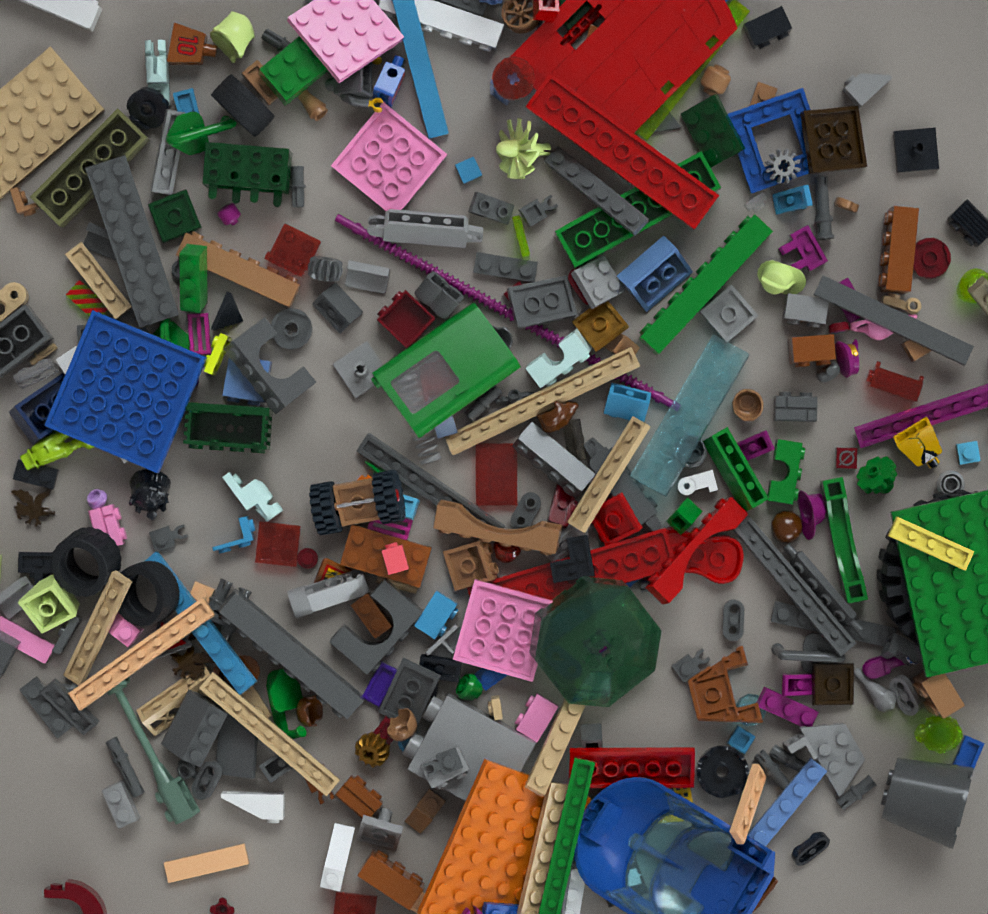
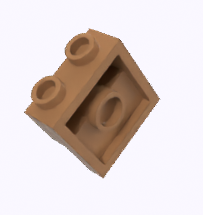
M478 540L443 551L455 591L473 586L475 579L488 582L497 578L499 568L496 562H492L490 554L493 553V549L489 542Z

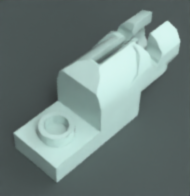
M146 40V82L149 88L160 92L168 100L170 106L169 64L167 63L166 41L158 40L159 56H155L154 43L151 40Z
M229 472L223 476L225 482L247 511L255 506V510L267 522L283 511L278 502L272 505L268 504L273 495L262 481L254 479L242 488L241 484L243 482L236 473L233 475Z

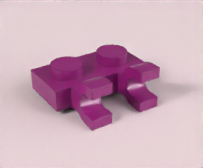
M808 225L790 234L791 242L778 248L782 256L796 248L801 260L790 266L799 270L806 267L809 272L828 261Z

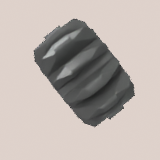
M313 256L308 263V275L313 279L325 282H337L340 280L343 272V263L332 257Z

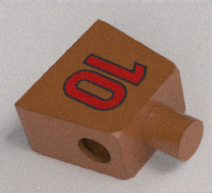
M174 23L167 62L169 65H203L204 56L216 58L218 46L207 44L208 36L205 33Z

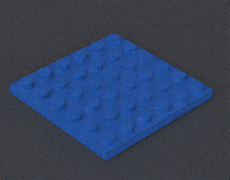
M92 310L44 426L159 473L207 357Z

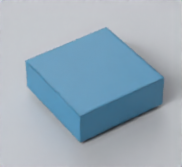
M474 156L455 165L463 184L482 176Z
M737 725L727 744L745 754L756 736Z

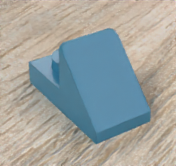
M809 185L772 194L776 215L806 209L808 206L813 205Z

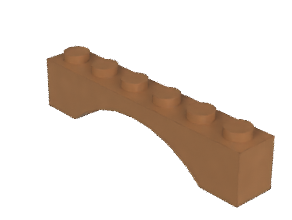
M440 500L437 505L433 529H438L440 533L444 534L452 532L459 534L463 538L476 537L482 542L495 541L506 547L514 545L519 546L524 551H531L533 549L540 551L543 555L556 554L558 550L562 525L541 521L535 525L520 529L497 528L478 520L460 503Z

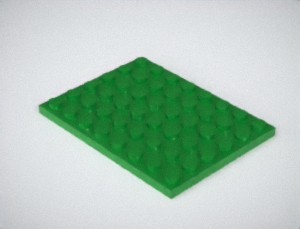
M988 490L891 511L892 524L897 516L974 551L965 571L896 540L925 677L988 664Z

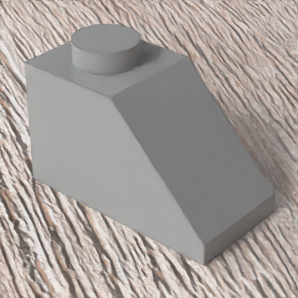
M859 74L857 77L852 75L844 82L846 87L842 91L860 108L888 83L892 77L882 74Z

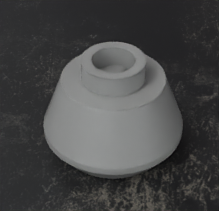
M948 470L939 475L936 487L938 492L952 494L954 490H964L965 483L963 477L958 472Z

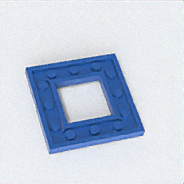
M803 88L728 113L745 147V150L737 153L750 194L778 185V176L771 180L770 176L773 172L766 173L765 171L771 168V166L764 167L751 129L766 122L787 115L790 116L802 151L801 155L793 158V161L800 160V163L796 164L795 167H799L801 170L800 172L793 171L797 178L809 174L800 112L811 109ZM781 161L778 168L779 170L783 169L782 172H785V168L788 165L787 163L783 164L784 161Z

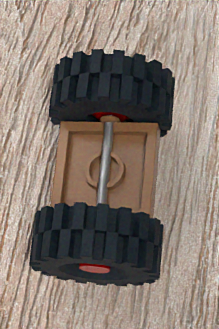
M395 469L374 473L372 478L335 484L332 481L312 484L309 489L312 519L320 536L341 532L343 530L342 527L375 520H380L382 524H389L405 520L406 508L403 488Z

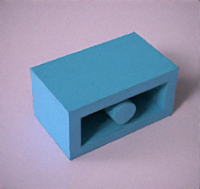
M611 382L603 414L629 421L634 416L644 422L650 404L651 392Z
M437 590L414 626L433 639L437 635L442 637L447 629V626L444 624L448 618L452 620L458 612V609L455 608L458 603Z

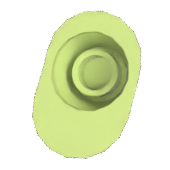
M770 260L765 261L758 268V279L768 293L798 294L806 285L805 275L795 267Z

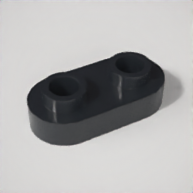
M815 832L810 838L793 849L791 858L797 865H805L829 846L830 839L824 832Z

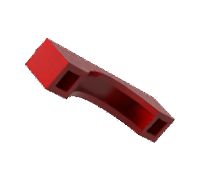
M732 497L718 500L714 505L716 509L712 513H707L701 519L702 524L699 528L695 527L688 534L689 539L685 543H680L675 548V555L672 558L668 557L661 564L663 568L658 573L652 574L648 579L650 583L645 588L662 605L670 603L683 589L686 566L696 548L715 533L736 529L748 515Z

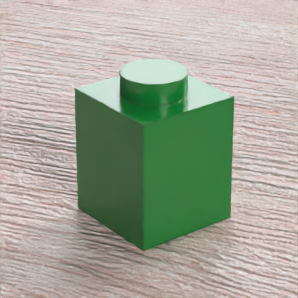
M687 497L674 510L666 522L682 535L703 511Z

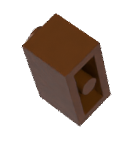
M369 592L351 604V607L375 639L393 626Z

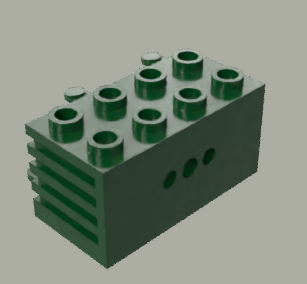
M206 142L202 184L209 188L208 197L212 200L217 197V189L232 190V202L234 204L240 202L241 191H250V201L252 203L258 201L259 192L274 193L273 205L280 207L282 194L289 195L292 152L286 148Z
M188 402L186 410L189 412L188 415H185L188 423L184 424V427H187V431H184L187 440H183V444H188V448L203 449V445H208L209 450L224 451V447H230V451L244 452L245 448H250L251 453L265 454V450H270L272 409ZM221 424L223 426V430L218 431L216 428L217 425ZM230 424L233 425V432H228L226 427ZM238 426H243L244 431L242 433L237 431Z

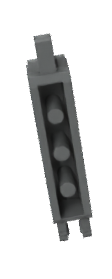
M592 437L583 446L591 458L589 459V467L597 474L611 452L612 447L610 449L603 447ZM626 466L610 493L612 496L621 492L624 494L641 525L645 522L652 531L661 529L662 524L655 515L658 512L655 509L658 505L651 496L647 498L643 494L644 487L638 480L635 482L629 476L632 472Z

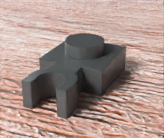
M552 195L546 197L541 204L536 199L518 210L528 227L548 217L545 213L546 210L551 211L558 207L557 204L553 206L547 204Z
M185 525L177 526L173 531H171L170 526H166L149 532L155 552L175 546L174 539L187 538L188 534L181 536L178 532Z
M703 648L696 652L695 657L691 658L687 654L671 665L684 683L700 672L699 664H705L710 660L709 657L705 660L699 658V655L704 652Z
M456 747L436 754L438 761L423 763L424 767L428 765L434 767L432 772L427 773L428 777L436 774L440 769L443 775L463 768Z

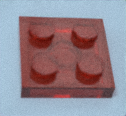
M259 521L255 563L297 567L301 526Z

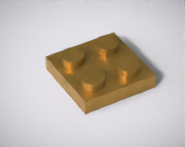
M609 301L593 309L590 307L572 321L573 325L595 352L629 328L628 324Z

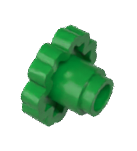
M876 456L868 460L866 466L859 469V473L856 476L859 480L857 485L866 494L872 491L874 494L889 493L894 487L893 482L897 476L896 464L887 456L882 459Z

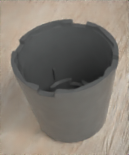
M897 758L894 770L890 769L886 785H890L889 790H884L881 805H884L882 819L953 849L957 838V827H960L972 780L970 778L974 767Z

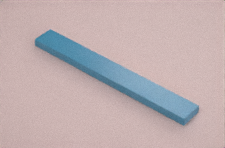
M392 0L400 31L404 36L403 43L428 138L449 134L415 0Z

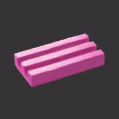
M209 313L187 314L190 351L200 355H210L212 352ZM203 317L205 325L206 350H203L201 318ZM192 318H196L199 351H195Z
M405 518L402 521L408 523L407 527L395 523L383 524L404 530V535L373 526L374 522L382 524L380 520L369 521L367 529L407 540L413 520Z

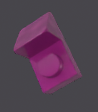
M767 430L737 442L747 461L775 449Z
M783 673L782 696L812 695V674Z

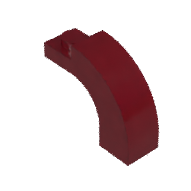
M68 879L65 882V887L60 883H52L44 889V898L72 900L81 907L83 914H107L106 906L100 895L92 887L81 881Z

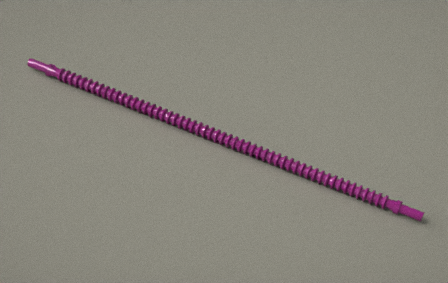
M340 214L336 216L334 221L352 230V233L363 236V240L368 239V242L372 241L374 246L376 244L379 245V249L383 247L384 251H389V254L394 253V257L399 256V259H404L405 263L410 262V266L415 265V269L420 268L421 272L426 271V275L432 271L438 273L449 285L456 288L459 292L462 291V295L467 294L468 298H473V301L478 300V304L483 303L484 307L488 306L489 310L494 309V313L499 312L500 316L503 314L505 319L507 317L510 318V322L514 320L511 307L509 309L506 308V304L501 305V301L497 303L495 298L493 300L490 299V295L487 297L485 293L481 294L480 290L476 291L475 287L470 288V284L465 285V282H460L459 278L454 279V275L449 276L448 272L444 273L443 269L441 271L438 270V266L433 267L432 263L429 265L427 260L425 262L422 261V257L418 259L417 255L413 256L412 252H407V249L402 250V246L397 247L396 243L392 244L391 242L383 241L381 237L370 236L367 233V229L361 226L360 223H354ZM543 325L525 328V330L530 329V333L535 332L536 336L540 335L541 339L546 338V342L551 341L552 345L556 344L557 348L560 347L558 344L564 338L563 336L560 338L558 333L556 335L553 334L554 331L549 332L548 328L544 329ZM588 353L590 357L585 360L588 362V365H594L601 361V357L596 358L595 354L591 355ZM625 373L614 379H619L620 383L625 382V386L630 385L631 388L651 392V398L659 404L660 402L676 412L681 407V404L664 396L663 392L655 391L653 386L648 387V383L643 384L642 380L640 382L637 381V377L635 379L632 378L631 374L628 376Z

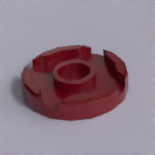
M924 238L918 241L915 246L913 271L925 279H935L943 275L951 262V253L948 246L936 238Z

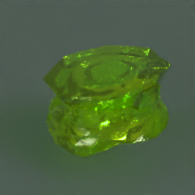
M934 715L928 717L925 724L917 726L914 736L928 750L942 754L955 749L962 741L963 733L956 719L949 716L943 719Z

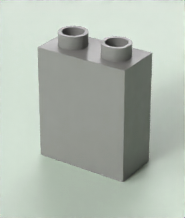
M448 692L444 701L433 696L422 716L423 719L431 723L424 738L416 733L411 736L402 755L411 759L408 770L427 780L420 767L421 763L435 757L438 753L459 745L470 767L467 770L468 774L457 780L455 777L448 780L449 784L442 787V789L466 801L484 758L521 771L536 742L500 720H494L493 716Z

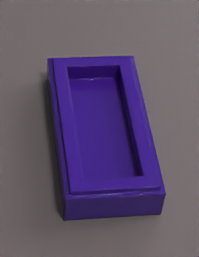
M381 661V665L375 671L362 695L363 699L380 707L397 669Z

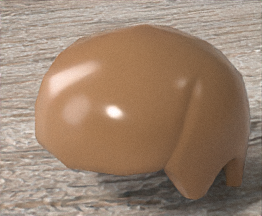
M742 389L735 394L732 401L733 411L743 421H754L763 411V399L753 389Z
M408 708L399 709L398 716L390 718V726L387 728L389 737L396 741L409 739L417 731V720Z

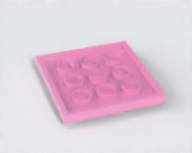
M313 0L287 19V22L338 83H341L402 42L404 38L403 34H401L374 0Z
M383 102L379 106L382 108V112H374L333 162L331 167L383 210H403L446 158L447 153Z
M475 579L453 660L533 682L555 601Z

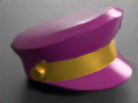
M854 339L851 344L837 341L835 343V360L840 367L841 375L848 378L851 375L858 374L860 363L857 339Z

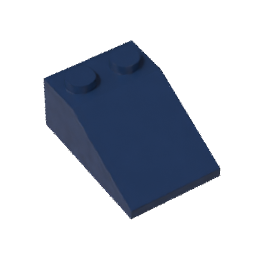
M64 373L16 404L9 411L32 445H35L51 434L52 431H55L44 425L65 377Z

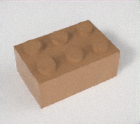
M923 671L912 678L914 689L918 695L924 697L926 701L923 704L932 715L934 714L944 719L965 706L946 674L925 677Z

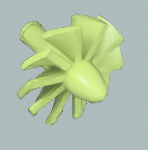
M517 118L516 131L513 129L511 119L507 120L510 139L500 130L501 142L496 146V152L502 160L499 167L511 179H525L526 175L534 171L535 168L532 166V163L537 157L549 156L551 153L545 152V150H551L549 143H536L538 133H535L531 140H528L531 121L527 122L523 133L521 118Z

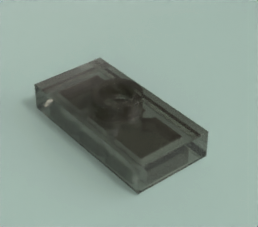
M570 420L563 427L566 450L579 461L586 460L581 420Z

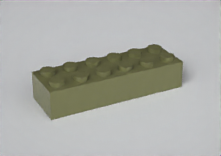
M117 108L30 198L60 227L64 228L95 197L85 167L122 155H126L129 163L148 144L150 139Z

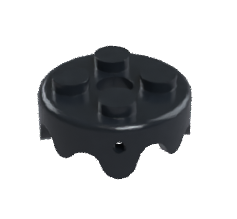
M726 745L711 747L701 755L697 763L698 781L708 794L717 798H726L737 795L744 789L749 776V769L745 757L737 749ZM721 765L728 768V773L724 777H720L716 773L717 768Z

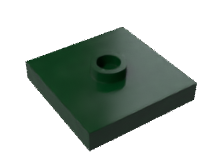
M187 189L148 204L163 243L202 228Z

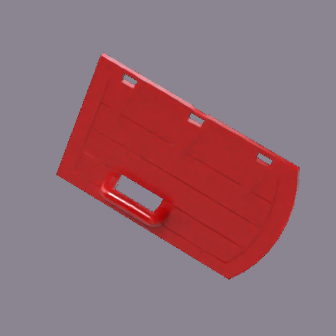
M566 0L559 7V13L555 20L545 21L506 61L509 64L512 62L521 69L522 77L536 91L549 73H551L628 130L635 133L738 28L725 0ZM587 1L591 5L590 10L562 37L557 30ZM602 16L605 21L575 50L571 45L591 24ZM714 36L719 41L709 49L705 43ZM669 81L674 86L664 94L661 88Z

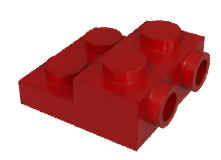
M622 492L609 499L607 498L591 523L595 526L598 537L604 542L605 546L616 543L642 529L640 522Z

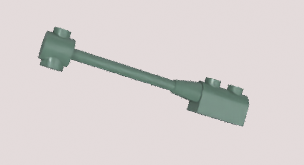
M128 677L107 693L109 696L115 693L152 764L158 790L155 793L156 800L160 804L165 803L168 809L165 811L166 819L169 822L174 821L177 825L200 812V809L185 780L180 776L173 778L164 765L159 762L122 690L130 683V677Z

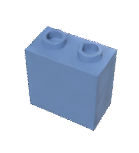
M229 358L222 396L228 397L227 401L238 403L240 399L248 400V404L260 406V402L265 403L264 399L255 391L252 384ZM260 360L264 370L270 374L272 362Z

